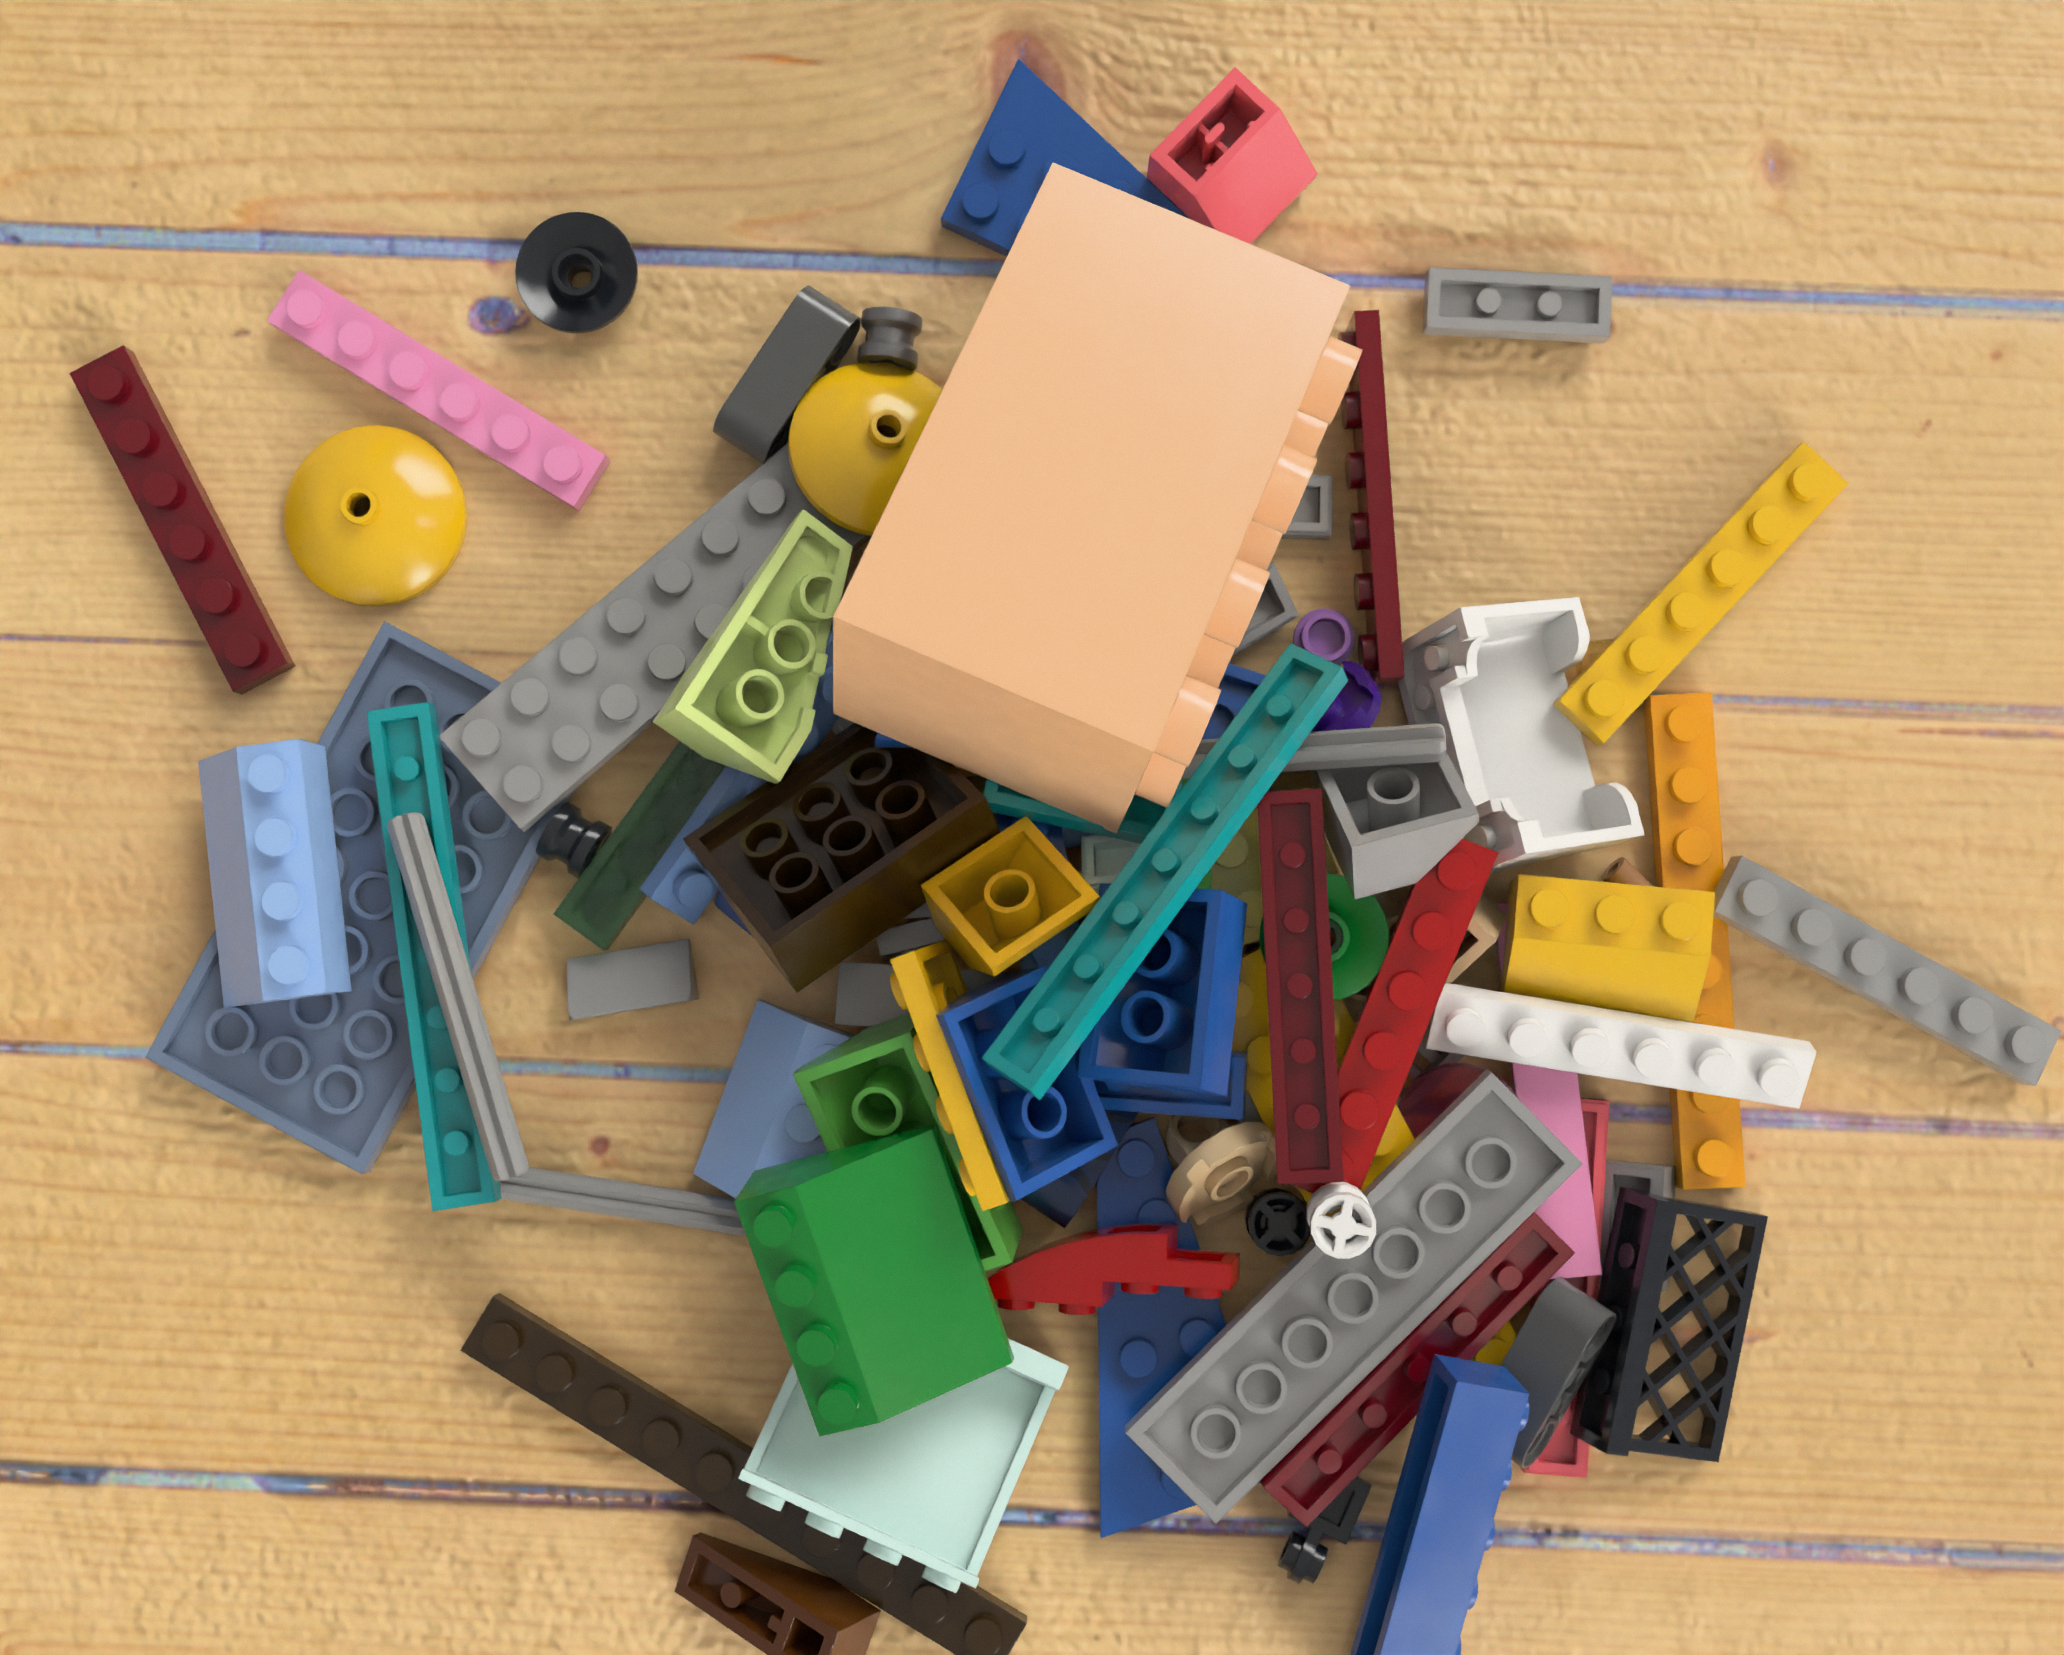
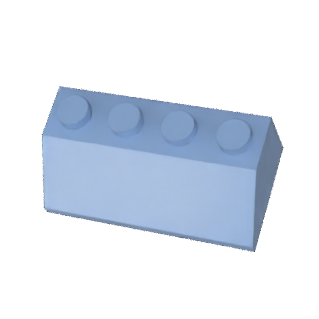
M302 739L234 747L199 760V776L224 1008L351 992L325 746Z

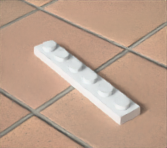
M1445 983L1423 1036L1426 1049L1798 1109L1800 1108L1817 1053L1811 1043L1804 1040Z

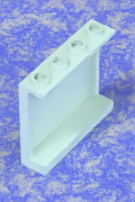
M1008 1338L1014 1355L1013 1363L883 1422L819 1437L792 1363L745 1468L742 1469L738 1479L751 1484L746 1496L765 1506L781 1512L785 1501H788L809 1511L804 1523L821 1532L839 1539L843 1529L846 1528L868 1538L863 1550L886 1562L898 1566L902 1555H905L926 1565L921 1577L942 1588L957 1593L961 1582L976 1588L979 1582V1577L977 1576L1053 1395L1055 1391L1060 1390L1069 1366Z

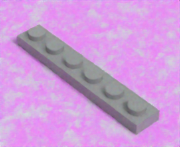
M1733 856L1730 858L1714 891L1713 917L2017 1083L2028 1086L2037 1085L2061 1030L1746 857Z

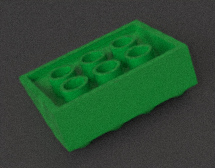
M935 1124L755 1170L735 1199L734 1204L819 1437L883 1422L1013 1363L1014 1355Z

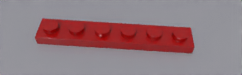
M1463 838L1417 883L1412 884L1390 937L1388 950L1380 971L1372 981L1337 1067L1343 1180L1356 1186L1359 1190H1361L1499 853ZM1328 1183L1292 1185L1313 1194L1321 1186Z

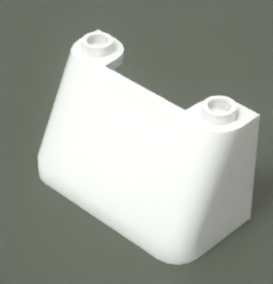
M1579 597L1460 607L1402 643L1405 677L1398 682L1408 723L1409 725L1430 723L1443 725L1446 734V752L1479 812V823L1463 839L1499 852L1491 873L1623 844L1645 835L1638 806L1632 794L1625 786L1616 782L1595 786L1580 730L1553 705L1554 701L1568 688L1564 671L1576 666L1583 659L1590 640L1589 629Z

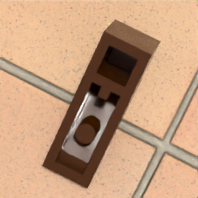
M701 1532L692 1537L674 1591L767 1655H866L881 1612L880 1609L829 1577Z

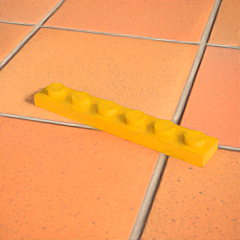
M1803 442L1798 445L1554 701L1553 705L1596 746L1605 743L1849 483L1808 444Z

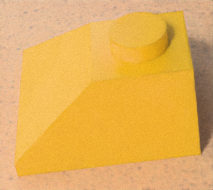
M1027 816L921 884L938 931L969 968L991 976H996L1085 916L1100 899L1096 891Z

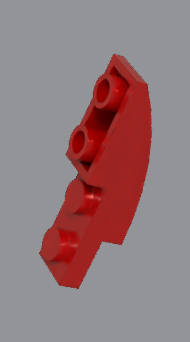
M1178 1223L1118 1225L1077 1233L1047 1243L1018 1257L987 1279L994 1299H997V1307L1001 1309L1029 1310L1035 1307V1302L1058 1304V1311L1064 1314L1089 1315L1096 1313V1307H1102L1115 1295V1282L1121 1283V1291L1131 1294L1159 1292L1160 1285L1184 1287V1295L1191 1298L1222 1297V1290L1230 1291L1240 1278V1253L1178 1249Z

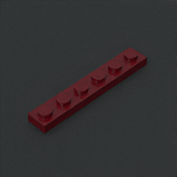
M1379 310L1354 311L1346 332H1339L1338 340L1363 349L1349 382L1350 392H1345L1341 401L1343 428L1353 429L1354 452L1346 454L1345 473L1347 488L1349 490L1357 489L1358 513H1351L1349 531L1352 550H1361L1363 572L1354 576L1355 607L1357 611L1365 610L1367 634H1360L1358 637L1359 665L1369 671L1377 686H1388L1397 684L1405 675Z
M122 345L69 373L232 691L244 694L295 667L284 642L134 352Z
M1322 789L1268 791L1257 804L1277 1184L1344 1182Z
M1533 1212L1259 1481L1262 1487L1307 1527L1418 1414L1434 1354L1471 1360L1575 1252Z

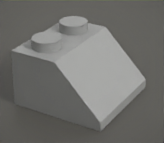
M1447 752L1445 759L1441 762L1312 770L1313 789H1322L1324 833L1354 900L1417 883L1479 823V812Z

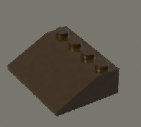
M854 723L791 765L779 783L766 782L684 837L683 840L768 958L798 993L925 904L926 899L921 884L1000 833L986 797L953 764L915 748H875V738L878 732Z

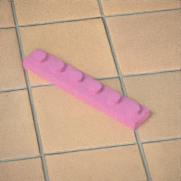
M300 270L267 319L271 325L578 512L611 462L605 454Z

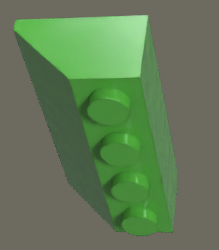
M910 1013L866 1028L794 1072V1079L828 1152L935 1124L984 1270L988 1271L1013 1262L1023 1232L1022 1226L1011 1201L982 1211L977 1196H970L966 1191L960 1177L958 1165L962 1155L954 1133L948 1134L944 1130L937 1114L936 1098L940 1095L931 1071L926 1072L922 1069L915 1055L913 1036L917 1032Z

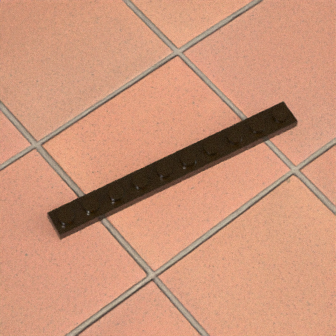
M501 1293L492 1297L460 1350L955 1655H1009L1027 1624V1615L978 1585L974 1588L961 1582L957 1593H954L921 1577L926 1565L905 1555H902L898 1566L864 1551L863 1548L868 1539L844 1528L840 1538H835L804 1523L809 1511L785 1501L780 1512L747 1497L746 1494L751 1484L738 1478L753 1450L751 1446Z

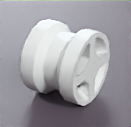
M1346 1182L1328 1183L1321 1186L1311 1195L1307 1205L1306 1219L1315 1244L1325 1254L1337 1259H1350L1361 1255L1371 1246L1376 1235V1219L1366 1196L1356 1186ZM1340 1205H1342L1340 1212L1335 1213L1332 1217L1326 1216V1213L1332 1214L1335 1210H1338L1340 1208Z

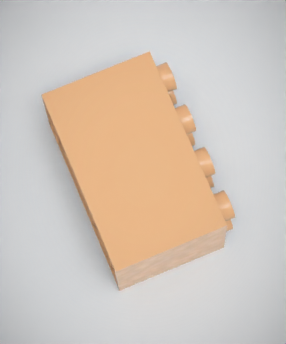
M1052 163L833 615V714L1035 800L1103 826L1104 829L1116 834L1134 795L1168 808L1186 767H1189L1221 693V690L1218 689L1235 648L1238 649L1270 575L1267 569L1282 534L1286 533L1317 461L1314 458L1328 424H1331L1361 356L1363 349L1329 336L1350 285L1066 167Z

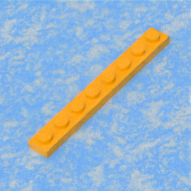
M1712 692L1650 695L1644 700L1656 887L1714 892L1724 872ZM1713 917L1711 957L1693 1023L1735 1029L1728 924ZM1669 1088L1676 1188L1694 1190L1746 1187L1740 1099Z

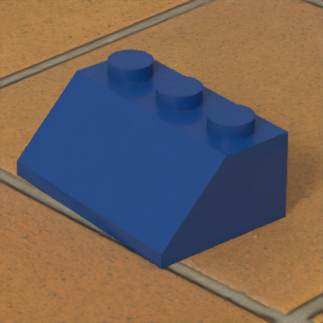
M1100 883V898L1111 884ZM1197 888L1194 890L1081 1044L1077 1077L1166 1091L1227 1096L1247 903L1223 890Z
M1048 965L1006 973L957 996L936 1015L1010 1201H1017L1119 1146L1093 1080L1077 1077L1080 1047L1041 1100H1038L996 1072L982 1059L983 1055L1047 971Z

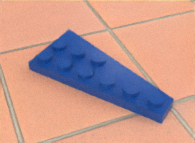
M1018 58L942 214L941 225L943 228L1007 257L1052 163L1066 167L1186 218L1189 217Z
M1155 1117L1131 1124L1097 1179V1229L1139 1223H1178V1249L1200 1250L1190 1218L1188 1217L1186 1223L1182 1222L1167 1202L1166 1187L1173 1169ZM1115 1282V1295L1102 1307H1098L1101 1538L1197 1505L1125 1433V1425L1226 1326L1217 1298H1191L1184 1295V1287L1160 1285L1159 1292L1131 1294L1121 1291V1283Z

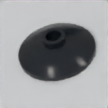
M569 212L547 219L528 235L517 257L515 277L522 301L539 321L561 332L587 333L609 325L625 311L636 290L638 265L631 244L614 224L594 214ZM582 271L591 273V281L586 287L579 289L572 286L573 277L577 273Z

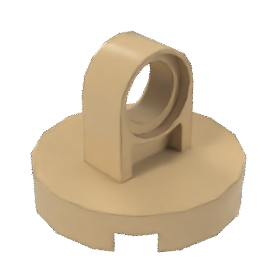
M1183 1115L1169 1116L1166 1145L1179 1166L1172 1173L1168 1182L1166 1197L1167 1202L1182 1222L1186 1223L1188 1217L1191 1216L1198 1226H1206L1225 1219L1254 1200L1248 1189L1262 1175L1265 1176L1269 1183L1276 1177L1275 1135L1262 1122H1244L1230 1127L1223 1118ZM1187 1123H1198L1210 1131L1211 1137L1200 1143L1190 1142L1180 1135L1178 1128Z

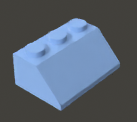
M758 999L693 1174L736 1199L755 1170L828 1152L793 1074L800 1067L856 1034Z

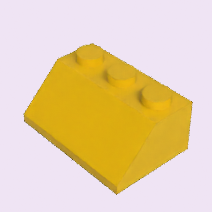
M1518 874L1509 882L1501 992L1693 1023L1711 957L1715 892Z

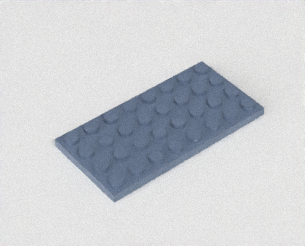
M385 621L383 622L317 743L325 746L352 991L224 1008L215 929L145 1058L360 1174L371 1171L415 1090L416 1084L366 711L430 702L436 705L440 735L499 686L501 682ZM440 739L471 974L474 980L540 858L536 854V848L544 829L556 811L563 804L571 801L577 788L526 832H523Z

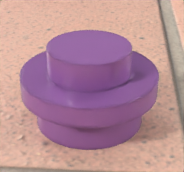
M1327 608L1316 609L1306 614L1297 624L1293 635V644L1340 666L1342 661H1346L1350 657L1354 649L1355 632L1350 621L1340 612Z

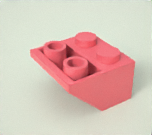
M1234 67L1149 155L1147 179L1191 220L1252 244L1311 184L1318 173L1281 109Z

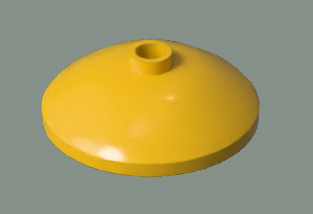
M861 362L846 365L831 371L815 382L798 404L792 418L788 436V454L791 469L798 486L808 501L835 524L859 534L872 536L942 389L918 372L885 362ZM888 425L895 430L897 436L893 438L884 437L878 432L877 427Z
M380 425L362 426L345 430L328 438L305 457L293 475L286 493L283 524L287 544L294 560L302 572L316 586L348 603L360 606L382 607L400 604L416 598L431 589L446 575L457 559L464 542L467 528V503L463 486L454 468L430 443L403 429ZM362 498H369V511L364 516L356 517L354 514L356 502Z

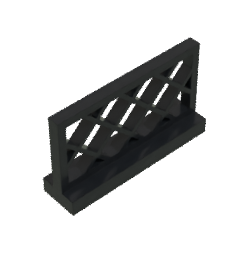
M1620 1187L1597 1302L1616 1314V1322L1578 1390L1570 1434L1611 1455L1628 1457L1629 1451L1719 1462L1768 1216L1756 1212L1658 1196L1642 1190ZM1677 1214H1682L1686 1216L1695 1234L1674 1251L1671 1241ZM1703 1218L1711 1219V1221L1706 1224ZM1731 1225H1743L1738 1249L1725 1259L1715 1239ZM1704 1249L1715 1269L1696 1285H1693L1683 1266ZM1672 1276L1683 1296L1661 1313L1658 1305L1663 1282ZM1723 1284L1729 1294L1727 1307L1723 1313L1713 1320L1703 1300ZM1692 1311L1702 1330L1683 1347H1680L1670 1328ZM1660 1337L1670 1358L1648 1375L1646 1365L1650 1345ZM1712 1346L1717 1355L1714 1371L1700 1382L1690 1363L1708 1347ZM1680 1373L1690 1391L1668 1409L1658 1390ZM1648 1400L1658 1419L1642 1433L1635 1435L1633 1434L1637 1409ZM1699 1407L1704 1415L1699 1443L1686 1441L1677 1425Z

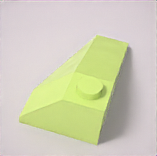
M801 510L685 671L653 723L706 759L775 784L779 783L812 730L816 712L812 708L819 678L825 673L828 659L825 651L833 615L842 598L853 546L807 511Z

